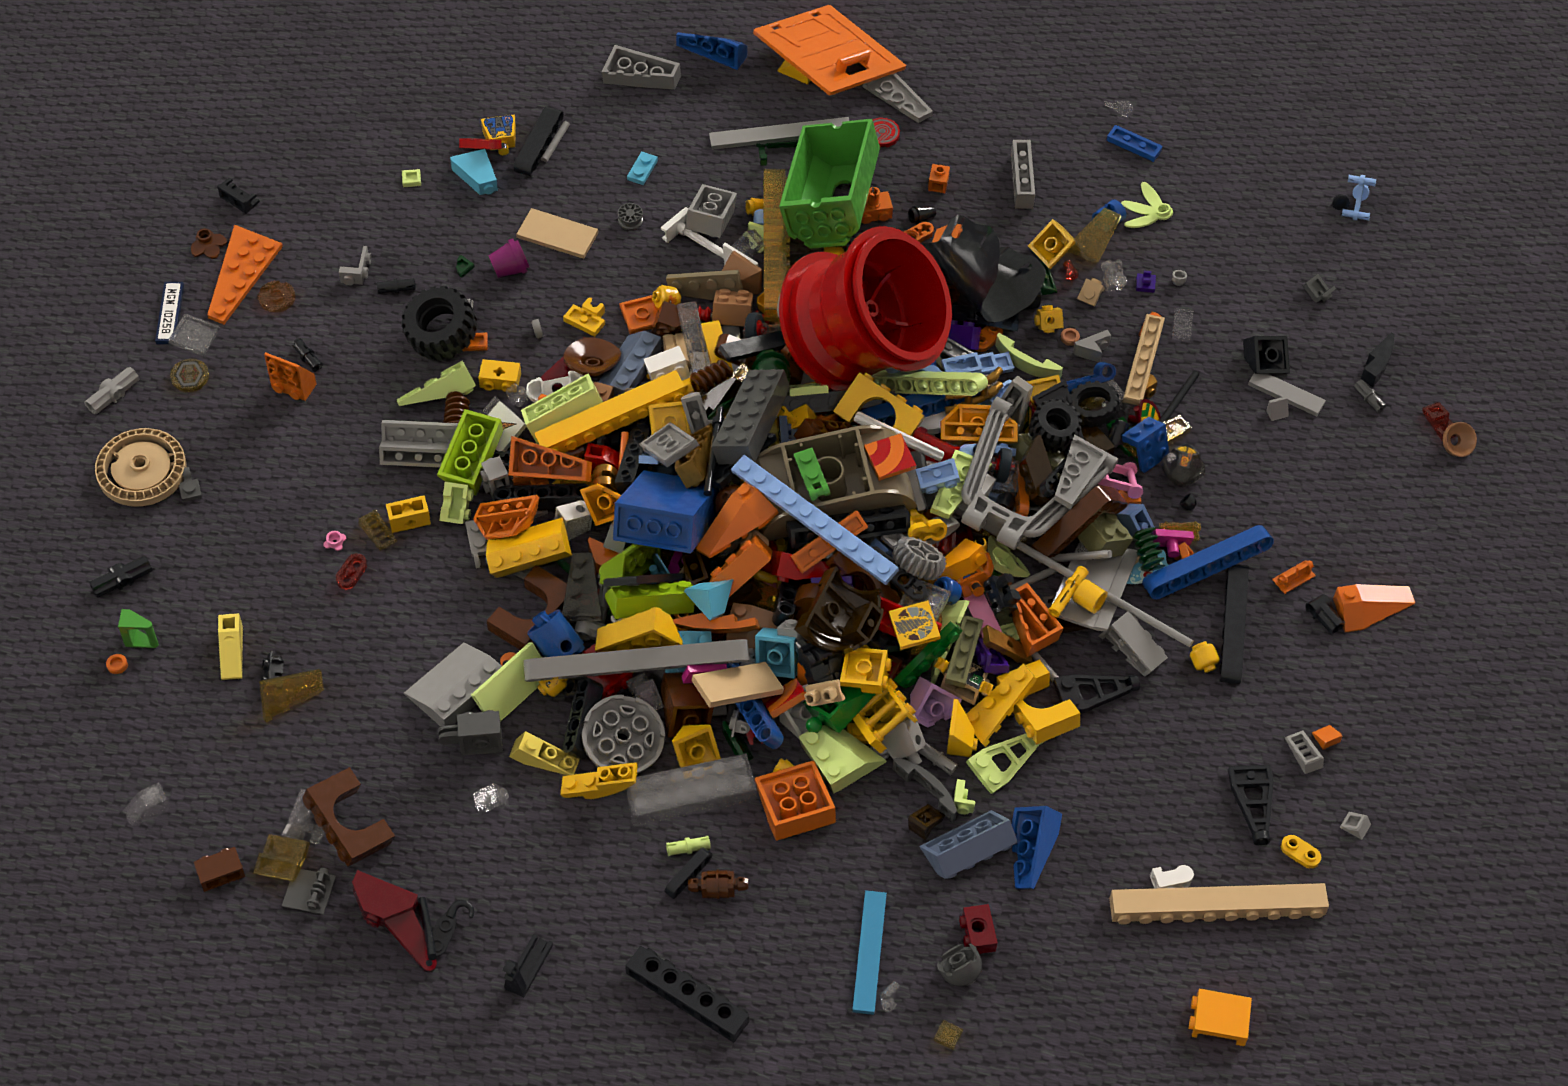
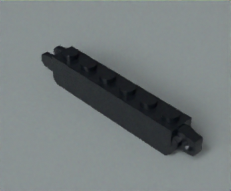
M848 389L828 391L829 393L787 395L782 406H785L789 412L805 404L814 413L834 411ZM890 391L891 394L896 396L895 391ZM872 400L867 402L862 408H870L886 403V401Z

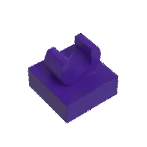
M1144 271L1143 274L1137 273L1136 291L1155 293L1156 275H1151V271Z

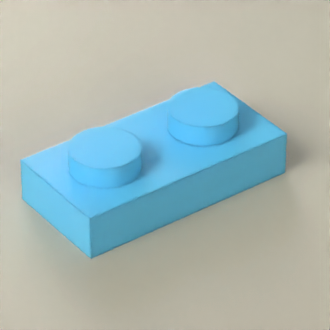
M641 151L627 175V180L644 185L656 165L658 157Z

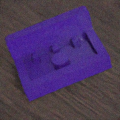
M979 637L974 656L984 672L994 675L1009 673L1010 665L1005 657L992 648L988 649L983 643L982 638Z

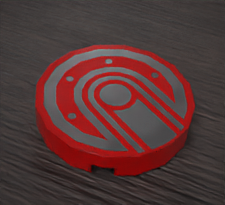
M888 118L873 119L879 146L890 147L896 144L899 140V126Z

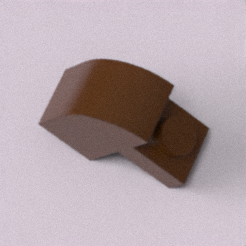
M807 583L797 589L794 601L796 608L793 619L799 620L802 614L808 612L820 589L818 583Z

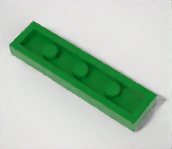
M950 621L940 631V639L929 642L894 678L895 682L905 689L914 685L917 678L931 667V663L936 658L941 657L951 643L958 640L963 630Z

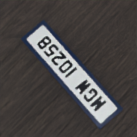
M164 282L155 339L156 344H175L184 289L183 282Z

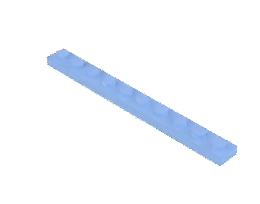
M743 455L731 468L732 473L744 482L757 488L766 498L883 584L887 585L899 571L895 564L747 456Z

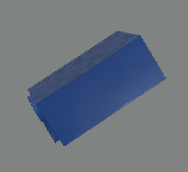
M643 470L615 502L613 540L692 553L717 517L714 509V499L719 489L712 488L711 495L705 496L703 494L704 481L697 487L691 486L686 489L679 476Z

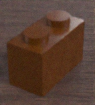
M235 847L222 849L219 853L203 856L194 861L204 892L245 877Z

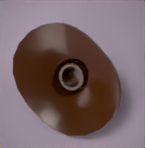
M594 337L577 340L569 345L564 352V362L571 370L582 375L589 373L592 377L600 376L602 373L610 370L621 358V351L618 347L606 340Z

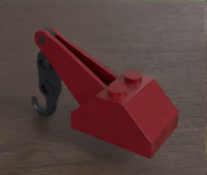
M357 870L352 881L353 893L364 920H367L366 923L375 928H378L379 925L386 927L425 972L434 971L437 967L436 959H428L424 932L414 913L418 906V894ZM455 901L451 904L448 911L437 920L432 931L437 956L445 953L456 927L457 910L460 907H466L469 910V918H473L474 907L468 901Z

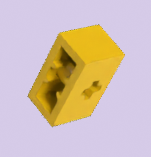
M482 359L479 373L480 388L485 390L497 389L504 392L518 391L521 377L520 363Z
M425 495L386 504L392 533L431 524Z

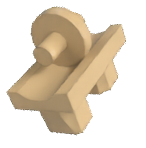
M839 679L810 684L805 687L807 693L804 696L808 706L845 700V696L840 688Z

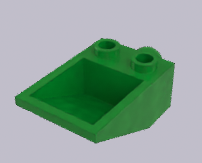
M840 686L845 696L843 701L808 706L805 700L803 703L812 716L806 722V729L809 732L818 733L821 731L823 723L840 733L876 694L863 693L861 688Z

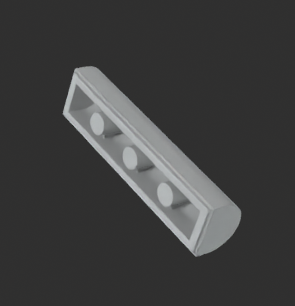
M699 392L683 396L681 402L692 434L709 425V421Z

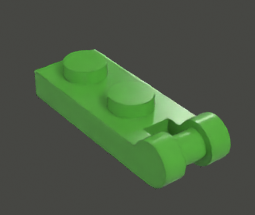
M813 448L794 453V459L811 501L817 500V497L822 495L825 497L831 495Z

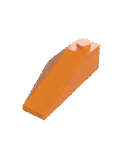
M1355 584L1337 587L1333 597L1338 615L1345 622L1344 632L1364 630L1370 627V625L1378 621L1380 622L1386 617L1415 604L1409 586Z

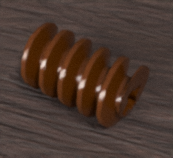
M720 359L717 363H712L710 366H705L704 369H699L697 373H691V385L694 392H699L702 395L701 390L704 393H708L707 387L712 390L714 383L719 385L721 384L720 380L724 382L727 380V377L729 379L732 378L733 372L729 365Z
M454 391L447 394L443 423H459L464 409L469 410L470 401L461 392Z

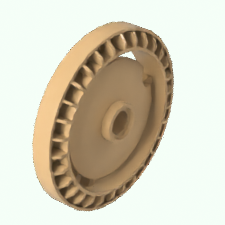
M139 428L119 434L101 449L95 463V474L102 492L114 502L127 506H147L166 499L178 489L179 484L184 480L183 471L187 467L183 448L173 436L157 429ZM110 464L113 479L122 488L117 487L108 479V469Z

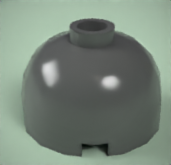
M963 944L949 949L941 956L943 959L941 964L939 962L937 964L941 976L953 986L971 985L981 973L982 960L977 948L972 944H969L970 947H964Z

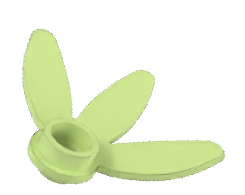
M1146 182L1141 183V190L1151 206L1132 201L1121 202L1125 208L1147 215L1125 222V227H1145L1156 222L1158 219L1167 220L1173 215V209L1170 205L1162 203L1156 191Z

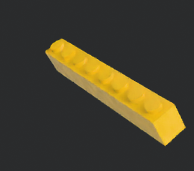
M677 370L539 430L534 434L539 445L565 453L649 415L648 405L680 402L681 398L687 395V392Z

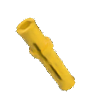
M1078 566L1074 574L1066 580L1065 587L1048 609L1050 615L1053 617L1060 616L1077 587L1088 575L1089 572L1085 567Z

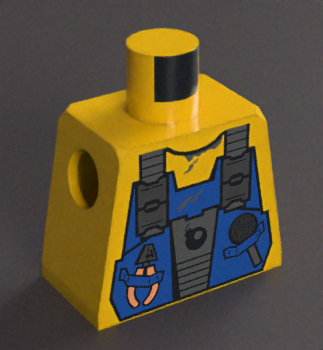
M515 114L481 119L482 132L485 139H501L502 149H498L500 155H507L509 148L515 147Z

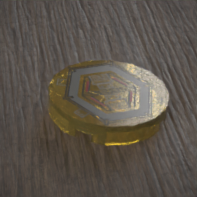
M186 359L175 364L171 369L170 377L172 385L180 391L194 392L201 389L204 384L206 385L209 379V372L207 366L202 361Z

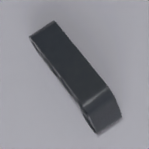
M585 676L568 679L566 681V688L562 690L565 696L573 699L563 742V751L582 760L588 756L582 743L584 720L590 709L602 700L604 690L601 683Z

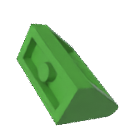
M121 610L118 628L125 647H158L159 643L152 623L132 610Z

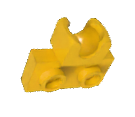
M588 298L583 303L582 308L573 304L563 316V321L595 337L605 325V320L601 318L605 313L604 304L600 303L597 307H592V298Z

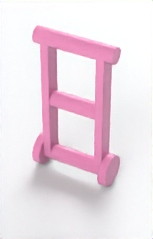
M1128 462L1124 465L1116 464L1112 471L1127 476L1129 483L1110 479L1109 474L1098 483L1099 485L1127 491L1128 496L1132 499H1137L1143 495V488L1137 484L1135 477L1137 466L1133 462Z

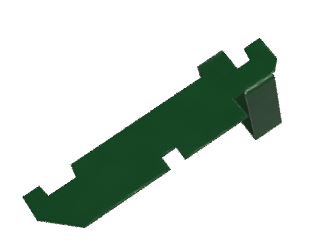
M798 141L766 143L763 145L756 143V147H759L760 165H767L765 147H797Z

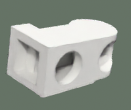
M1181 865L1175 870L1162 872L1161 867L1153 868L1150 874L1154 889L1187 888L1190 886L1194 876L1193 870L1186 865Z

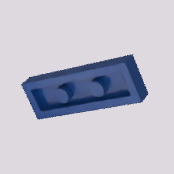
M1117 125L1107 135L1106 140L1153 162L1163 147Z

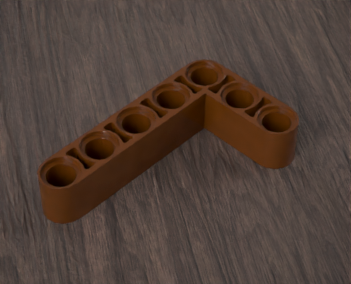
M1103 485L1096 486L1040 537L1031 548L1049 558L1055 557L1102 513L1116 515L1123 511L1128 503L1116 488Z

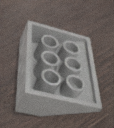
M463 642L406 690L404 695L439 726L454 725L457 722L458 714L469 712L477 705L471 694L497 672L502 665L490 655Z

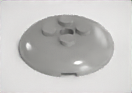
M624 695L604 698L596 703L585 717L582 743L588 757L598 767L636 762L638 764V774L652 766L662 752L665 737L663 722L656 710L640 698ZM618 734H625L628 740L618 739Z

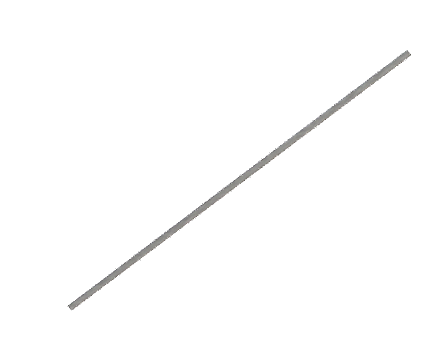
M957 508L954 513L963 517L965 511ZM1021 541L1016 547L1067 578L1074 574L1070 569ZM1107 591L1106 600L1125 611H1129L1135 617L1184 645L1191 647L1194 640Z

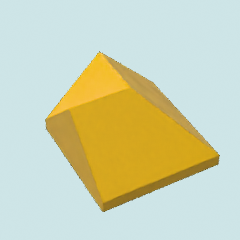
M683 725L672 740L684 778L722 762L710 725Z

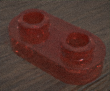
M362 554L350 555L336 574L337 585L341 589L353 588L365 572L367 562Z

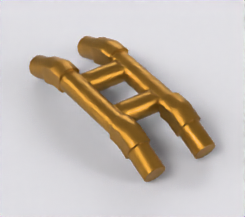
M997 367L986 376L988 385L995 382L996 384L990 389L987 386L980 392V395L974 398L972 396L945 395V400H956L965 397V402L959 404L977 405L987 399L994 398L1003 387V383L997 381L1003 373V369ZM958 404L945 407V413L949 414Z

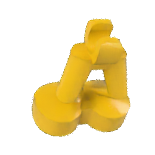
M916 509L908 510L910 514L908 537L919 538L922 541H926L929 538L939 541L946 536L947 525L941 519L928 520L923 514H918Z

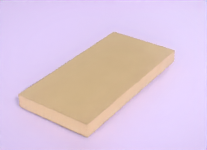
M531 208L516 235L519 239L584 259L598 234V229Z
M766 662L694 674L692 676V682L709 708L780 695L784 691L783 686Z

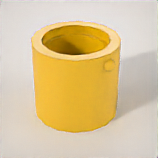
M1085 579L1077 587L1073 595V601L1095 614L1103 606L1108 593Z

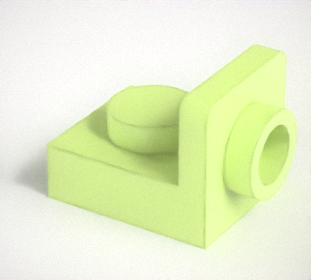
M957 779L954 794L956 810L959 814L963 815L973 813L975 801L967 800L968 789H965V780Z

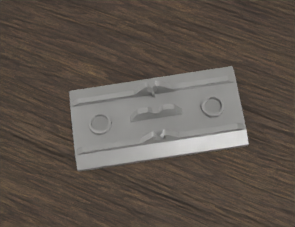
M1079 541L1075 553L1089 552L1082 542ZM1127 548L1123 556L1071 561L1068 569L1075 572L1078 566L1085 567L1089 572L1085 579L1121 599L1138 555L1136 552L1138 550ZM1064 576L1054 601L1066 585L1065 582L1068 579L1066 576ZM1072 596L1058 618L1096 631L1107 632L1117 606L1105 600L1100 610L1093 614L1075 603Z

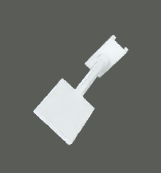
M687 207L661 227V230L665 232L662 239L667 243L680 233L722 257L724 264H726L730 254L735 250L751 263L758 266V262L727 243L723 244L722 249L700 234L685 229Z

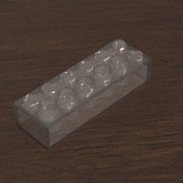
M747 753L636 777L634 785L624 790L633 827L756 801L757 789Z

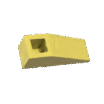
M239 613L218 615L221 680L242 679L243 625Z
M526 731L515 740L509 756L522 764L564 775H574L580 760Z

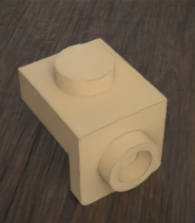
M1094 278L1091 280L1086 279L1077 299L1095 307L1101 292H1104L1105 289L1101 285L1102 282Z

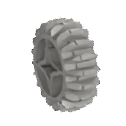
M905 536L900 538L893 548L892 558L895 560V563L900 565L901 569L906 570V573L917 576L919 579L923 578L934 581V579H938L945 569L946 558L938 551V548H934L932 544H928L919 538L915 539L914 537Z

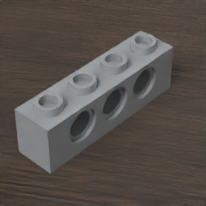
M1013 140L1011 164L1015 209H1033L1035 186L1031 140Z

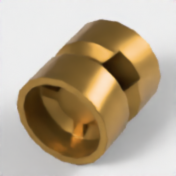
M609 464L596 466L592 474V485L598 483L617 493L614 483L618 473L617 469Z

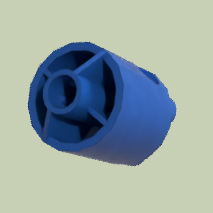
M559 609L549 615L544 610L532 619L535 625L527 632V635L544 657L576 655L585 649L584 642Z

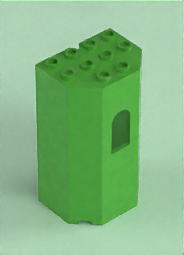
M872 119L844 121L839 127L832 123L802 126L779 205L788 236L793 239H800L809 248L845 246L850 241V238L858 232L880 150ZM843 183L851 184L849 196L833 197L835 188Z

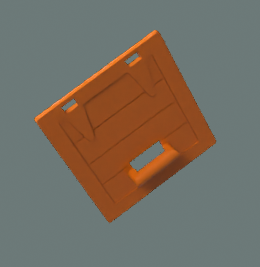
M831 5L753 30L755 36L828 95H834L897 73L906 68V64ZM857 63L867 68L852 75H848L845 72L848 66Z

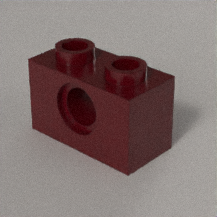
M989 904L963 907L962 916H959V923L961 929H965L966 933L963 936L964 946L970 947L969 944L974 945L979 954L996 952L998 942ZM979 928L982 932H975L973 929Z

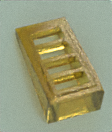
M376 509L359 518L358 524L379 551L397 542ZM373 521H376V522H377V523H375V524H373V525H371V526L368 525L369 523H371V522H373ZM378 526L381 527L380 529H378V530H376V531H374V532L372 531L374 528H376V527H378ZM381 532H385L384 535L378 538L376 537V535L380 534ZM389 537L390 540L383 544L380 543L381 540Z

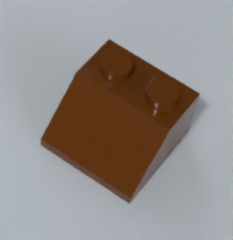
M663 301L656 314L651 333L660 336L661 339H663L665 334L675 335L693 326L699 313Z

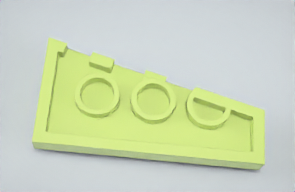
M956 449L952 458L955 460L961 482L957 483V486L953 488H939L930 513L949 519L963 502L961 491L973 456Z

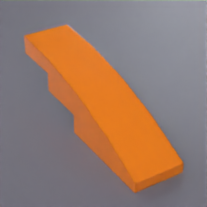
M703 613L673 619L674 624L678 628L692 631L740 633L760 629L759 621L755 617L738 621L734 614L718 617L711 621Z

